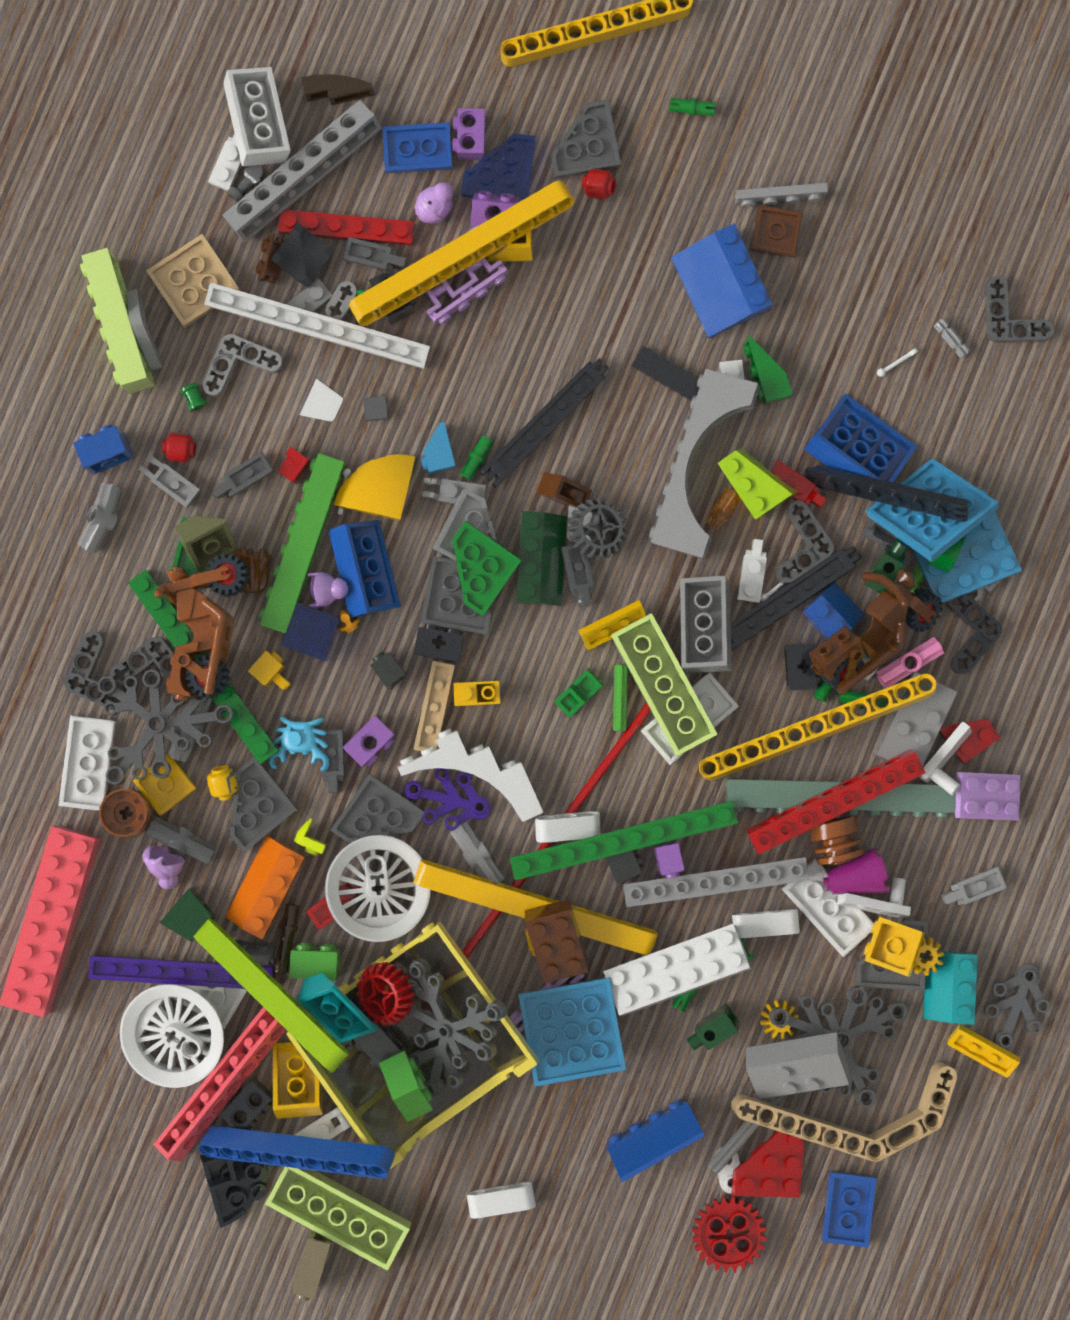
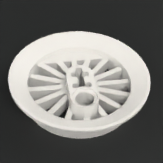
M383 835L363 837L343 848L333 860L325 883L326 901L335 921L349 934L372 942L393 940L409 932L423 917L430 899V889L414 884L420 860H422L420 855L407 843L394 837ZM370 850V856L364 860L361 853ZM375 850L384 851L383 857L376 855ZM389 853H392L398 858L387 871V860ZM355 856L362 866L365 876L349 863ZM372 859H376L380 863V868L377 872H373L369 868V863ZM403 861L408 869L388 879L400 862ZM347 867L364 882L341 876L344 868ZM411 873L413 882L391 884ZM339 881L362 886V888L339 891ZM376 882L378 886H382V890L378 891V895L376 891H372V887L376 885ZM414 887L413 896L391 890ZM363 893L346 904H341L339 895ZM390 895L410 900L411 904L408 910L390 897ZM366 898L351 917L344 910ZM387 901H389L402 913L393 914ZM370 902L366 917L356 919ZM381 903L388 915L382 916ZM376 904V914H377V916H376V917H371V916H372L373 909H374V905Z
M163 984L141 992L128 1005L121 1020L120 1042L127 1061L140 1076L159 1086L180 1088L201 1081L215 1068L223 1051L224 1031L217 1011L204 996L185 986ZM171 997H177L175 1012ZM186 999L191 1003L181 1017L183 1000ZM163 1000H164V1003H165L166 1011H165V1009H164V1008L162 1007V1005H161V1003L163 1002ZM196 1005L201 1010V1012L195 1015L187 1022H185L191 1010ZM204 1015L208 1020L207 1023L190 1026ZM211 1029V1035L196 1032ZM145 1030L155 1031V1032H156V1033H151V1034L142 1035ZM161 1038V1040L147 1049L143 1044L144 1041ZM190 1042L195 1043L198 1049H193L190 1046ZM207 1042L211 1043L210 1048L206 1047ZM164 1043V1047L155 1059L150 1052ZM170 1047L168 1065L160 1061ZM176 1052L181 1067H174ZM201 1053L206 1056L202 1060L199 1058ZM187 1059H191L194 1065L188 1066Z

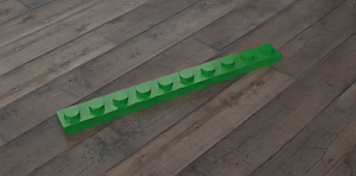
M144 570L128 582L129 586L175 648L176 646L192 642V630L188 625L177 619V610L165 595L162 598L154 596V592L159 585L148 570ZM207 652L206 654L195 655L194 657L202 658L204 655H210ZM228 681L229 687L224 689L225 692L220 694V697L211 698L218 707L227 705L233 709L234 719L230 724L259 764H263L278 753L279 749ZM226 711L223 713L227 719L229 717V712Z
M728 801L517 855L509 859L514 878L519 880L737 824L738 821L733 801Z

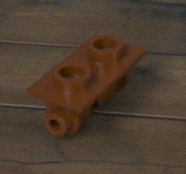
M271 234L267 239L264 238L262 242L261 252H263V256L256 266L257 281L266 277V282L274 284L275 280H278L280 267L272 262L271 258L285 240L276 237V240H274L275 234Z

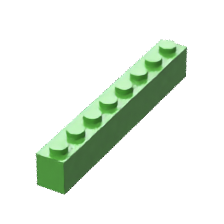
M318 453L317 458H313L309 470L312 473L310 479H306L302 488V492L305 493L303 500H299L296 505L295 513L297 517L295 522H291L288 535H290L288 544L284 543L280 553V556H283L281 564L276 565L273 577L276 578L273 587L269 586L266 594V599H269L266 608L262 607L258 620L261 621L260 625L287 635L290 633L309 577L308 574L311 571L343 476V470L346 468L344 461Z

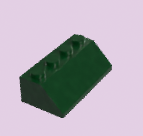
M522 511L519 558L522 561L518 567L517 604L562 606L564 561L561 547L565 546L567 516L546 512Z

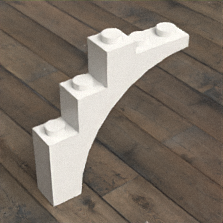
M447 729L438 733L439 738L435 739L438 746L437 749H434L433 746L421 751L422 756L415 759L413 756H409L400 760L401 765L397 766L401 776L418 770L433 768L456 769L467 772L489 782L498 789L511 803L522 822L543 813L521 762L515 763V760H511L502 764L503 769L499 770L489 746L483 747V744L471 748V753L467 754L456 730L452 732L451 729Z

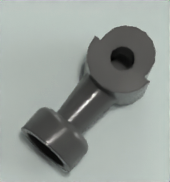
M253 165L246 167L244 170L245 178L238 187L231 186L226 191L236 203L244 197L243 194L250 188H255L265 179L261 166Z

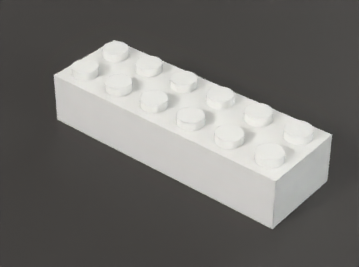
M731 924L604 971L605 977L610 978L613 1000L619 1016H625L752 968L736 925Z

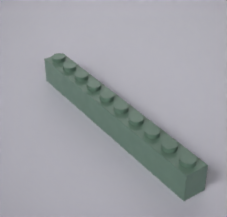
M726 779L725 802L733 801L735 812H745V807H752L754 812H767L768 808H777L776 812L780 813L842 782ZM903 784L845 812V814L859 815V810L868 811L867 815H881V811H890L891 816H904V812H913V816L927 817V812H936V817H950V813H955L956 793L950 795L939 785Z

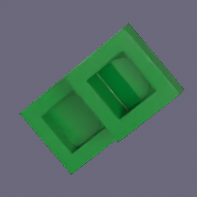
M588 668L554 703L570 718L604 684Z

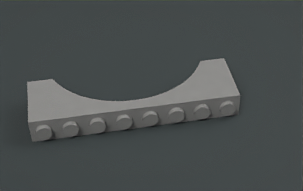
M705 369L704 375L700 374L697 383L699 391L697 396H693L690 409L693 410L690 418L687 417L684 423L683 430L686 431L684 439H680L678 442L677 461H673L671 464L670 474H672L670 483L666 482L663 490L665 499L663 504L658 506L656 517L659 518L656 526H652L649 535L653 545L706 560L712 538L700 526L691 507L688 492L691 463L699 445L715 426L734 414L754 408L760 389L756 382Z

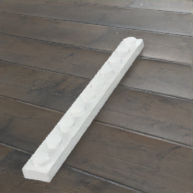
M211 282L204 303L205 306L422 369H424L430 346Z

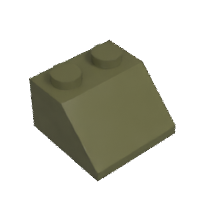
M193 516L174 526L187 556L198 573L209 567V561H214L215 556L218 555L220 557L224 553L227 555L234 554L238 550L225 519Z

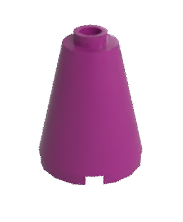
M872 848L852 861L845 862L826 872V877L823 878L826 891H831L832 895L889 892V886L885 887L884 881L888 880L882 856H876L878 848Z

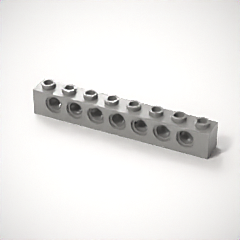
M359 100L222 216L245 243L248 242L381 130L382 127L376 116Z
M806 857L623 884L626 906L633 907L808 881L810 879Z

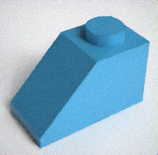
M441 422L423 450L425 456L421 457L423 469L428 470L430 475L456 469L445 422Z

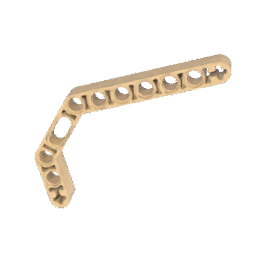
M937 1062L932 1065L918 1109L869 1135L740 1094L734 1097L731 1107L734 1113L742 1120L878 1162L941 1128L956 1084L957 1073L954 1068L944 1062ZM940 1091L939 1099L933 1101V1095ZM746 1104L749 1108L753 1109V1113L745 1108L741 1111L739 1108ZM769 1109L770 1115L766 1119H761L762 1111ZM933 1113L932 1121L926 1123V1117ZM787 1116H791L790 1124L787 1126H783V1119ZM812 1123V1130L808 1133H804V1127L807 1124ZM913 1124L912 1132L889 1143L890 1135ZM834 1130V1136L826 1140V1133ZM855 1137V1143L850 1147L847 1146V1141ZM877 1144L875 1152L869 1153V1147Z

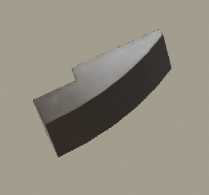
M332 74L301 77L308 102L329 97L332 106L375 96L372 83L361 79Z

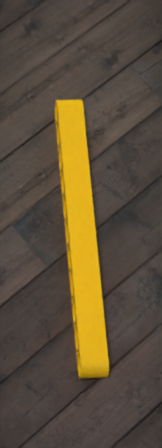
M563 181L551 183L358 295L349 304L352 313L361 326H367L568 210L574 204V198Z
M922 674L709 756L700 762L699 771L709 781L723 778L926 700L935 694L936 680L929 674ZM927 681L932 684V688L929 691H923L919 688V685ZM901 690H907L911 695L908 699L903 700L897 694ZM880 698H885L889 704L885 708H879L876 705V701ZM862 706L867 709V713L864 716H857L854 714V710ZM843 715L845 717L844 723L841 725L834 724V716ZM821 723L824 728L820 733H814L811 731L813 724ZM798 731L802 733L801 739L799 741L790 740L792 732ZM771 740H779V748L775 750L768 748ZM750 748H757L759 750L755 758L747 756ZM736 756L737 763L734 766H727L726 759L728 757ZM709 764L716 765L715 772L710 775L706 774L704 771L705 767Z
M420 860L414 879V884L522 918H525V910L559 902L558 900L503 883L494 884L492 880L427 860ZM572 905L581 936L640 954H652L658 932Z

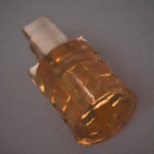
M725 487L717 502L713 505L706 522L712 527L719 529L732 515L735 507L741 501L738 493Z

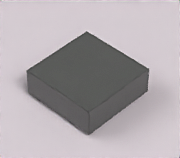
M386 396L363 398L366 421L388 419Z

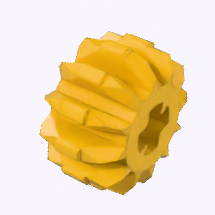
M923 937L914 964V973L919 974L922 971L925 976H928L929 968L936 973L937 968L934 965L943 964L942 961L938 960V957L944 956V952L937 951L941 945L940 943L933 944V938L929 937L925 940ZM922 952L928 954V958L922 959L921 957H919L920 953Z
M774 1000L773 1008L767 1003L765 1006L769 1012L761 1011L760 1013L763 1017L767 1018L760 1020L761 1025H767L764 1028V1032L766 1034L771 1032V1037L774 1039L778 1033L781 1039H785L786 1031L792 1036L794 1033L790 1029L791 1026L777 1027L773 1025L769 1020V1013L773 1008L781 1007L788 1012L789 1016L799 1018L798 1014H792L795 1011V1007L792 1005L787 1008L788 1002L785 1000L781 1006L778 1000ZM780 1012L776 1013L774 1018L778 1019L776 1016L779 1015Z

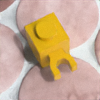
M265 651L248 670L251 675L266 687L274 681L285 691L291 685L290 682L280 675L285 668L282 664L284 659L275 651L272 653Z

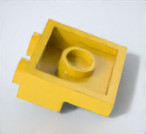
M879 917L878 921L876 920L872 926L871 932L873 937L871 943L868 942L865 947V961L910 977L925 933Z

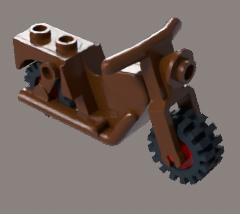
M900 569L897 572L896 582L884 574L864 572L862 574L863 580L881 583L889 590L881 592L866 608V612L872 617L870 627L867 628L863 635L858 636L842 625L839 631L809 652L812 661L811 666L815 673L842 695L904 648L906 625L916 632H925V628L929 630L931 624L935 625L937 623L935 621L936 618L940 619L941 615L939 613L943 612L941 607L943 602L940 597L925 588H920V590L917 588L915 593L907 590L914 589L915 578L911 572ZM863 654L871 659L866 664L862 659Z

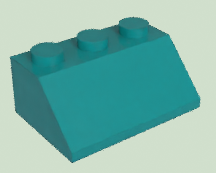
M942 951L944 956L938 957V960L942 961L943 964H935L937 972L934 973L929 968V975L925 976L923 1019L975 1025L977 955L972 952Z
M323 973L304 979L297 1001L339 1043L376 1031L377 1027Z

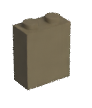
M313 1230L308 1237L292 1293L296 1294L297 1298L306 1301L314 1300L333 1242Z

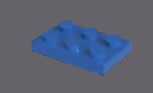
M449 122L382 127L385 173L452 169Z
M829 1171L821 1238L823 1242L869 1248L877 1179L875 1176Z

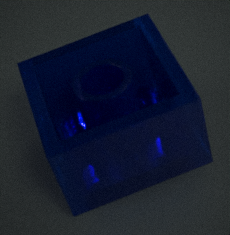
M297 603L281 646L327 662L342 621L338 617Z

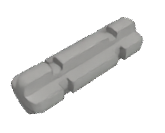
M945 318L940 319L935 323L934 328L939 333H942L941 336L952 349L955 348V353L958 357L963 358L970 352V348L962 343L963 340L952 327L949 328V323Z

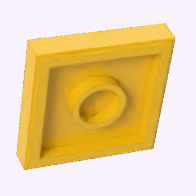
M168 753L166 754V762L171 766V774L167 778H156L151 773V767H149L146 779L133 780L159 816H163L197 789L178 762L171 758ZM162 766L159 769V773L164 774L166 767Z

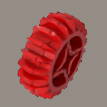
M388 962L375 963L363 971L358 977L359 982L356 984V987L359 989L356 995L360 997L358 1003L364 1007L362 1012L367 1011L368 1019L374 1018L375 1023H381L383 1026L388 1024L394 1025L404 1020L407 1014L412 1011L411 1006L415 1003L412 999L415 993L410 989L413 984L408 983L407 979L409 976H404L402 974L403 969H397L396 964L389 965Z

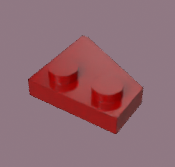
M988 719L964 722L970 726L972 733L955 752V755L962 764H965L1001 738ZM961 723L941 726L939 733L947 741Z

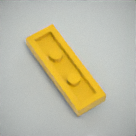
M638 600L578 631L585 647L589 651L611 640L613 633L645 617L646 613L641 602Z
M961 1024L957 1026L947 1041V1045L1006 1078L1011 1075L1020 1063V1057Z

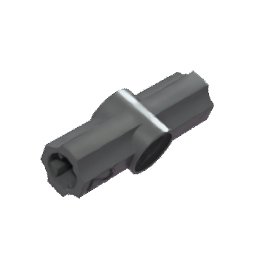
M156 816L146 833L147 836L167 845V848L182 856L187 855L207 866L217 849L216 846L196 837V834L181 826L176 827Z

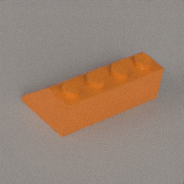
M267 835L225 917L244 931L264 939L298 876L307 855Z

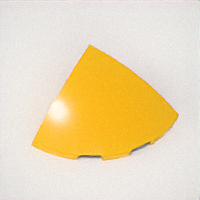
M402 454L386 455L385 457L372 459L364 463L344 481L336 496L334 506L400 521L416 456Z

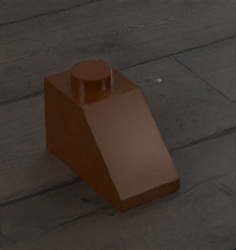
M544 472L537 494L551 501L578 509L577 506L579 504H585V501L590 498L592 490L563 475Z

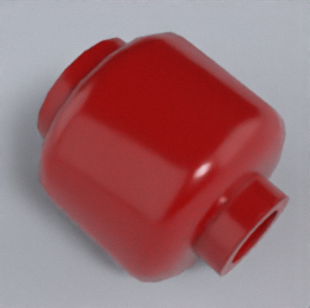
M593 168L587 175L583 176L582 188L585 189L587 197L606 200L613 196L615 192L616 178H613L610 171Z
M171 432L167 439L162 441V452L166 453L169 461L187 463L191 458L195 457L196 440H193L190 434Z

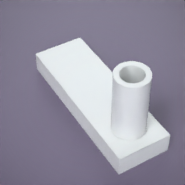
M962 722L925 765L924 770L926 773L920 776L924 782L929 784L932 780L950 795H954L957 792L960 784L943 772L941 768L972 733L970 726Z
M892 878L889 902L849 893L839 895L837 905L900 919L910 916L911 907L903 906L906 880L902 878Z

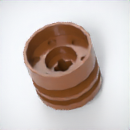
M118 789L110 792L104 797L99 806L101 825L108 833L118 837L140 835L149 827L152 821L153 810L151 804L143 794L131 789ZM130 807L129 810L133 815L125 820L126 816L123 815V810L126 811Z
M855 815L831 819L809 830L811 841L823 842L822 846L814 850L815 854H826L816 859L818 865L841 864L865 854L864 848L852 847L862 842L861 839H850L849 836L859 830Z

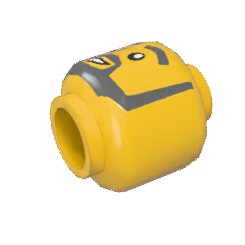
M227 765L214 767L207 775L211 796L219 797L221 801L233 798L232 794L236 793L239 789L236 772Z

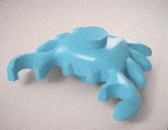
M280 716V720L287 727H280L275 730V733L283 734L273 741L276 746L281 743V746L278 748L279 752L268 759L269 766L272 769L277 768L274 763L276 757H279L281 762L286 763L287 750L293 755L296 753L308 755L312 751L311 763L316 764L319 759L323 760V766L320 769L325 772L330 765V760L319 749L318 744L326 749L328 744L317 735L325 736L327 732L315 728L324 719L318 718L309 722H298Z

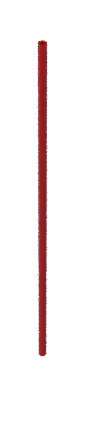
M678 660V662H679V664H680V666H681V668H682V662H681L680 660ZM647 702L564 814L576 813L630 741L651 712ZM542 842L537 850L549 848L554 842ZM527 878L514 880L511 886L520 889ZM493 909L464 947L462 952L467 959L502 911ZM457 959L444 974V980L456 974L462 967ZM428 1002L421 1005V1010L426 1013L431 1009ZM413 1017L407 1026L415 1030L421 1020Z

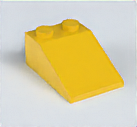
M292 1042L276 1043L272 1047L273 1111L276 1118L323 1115L321 1082Z

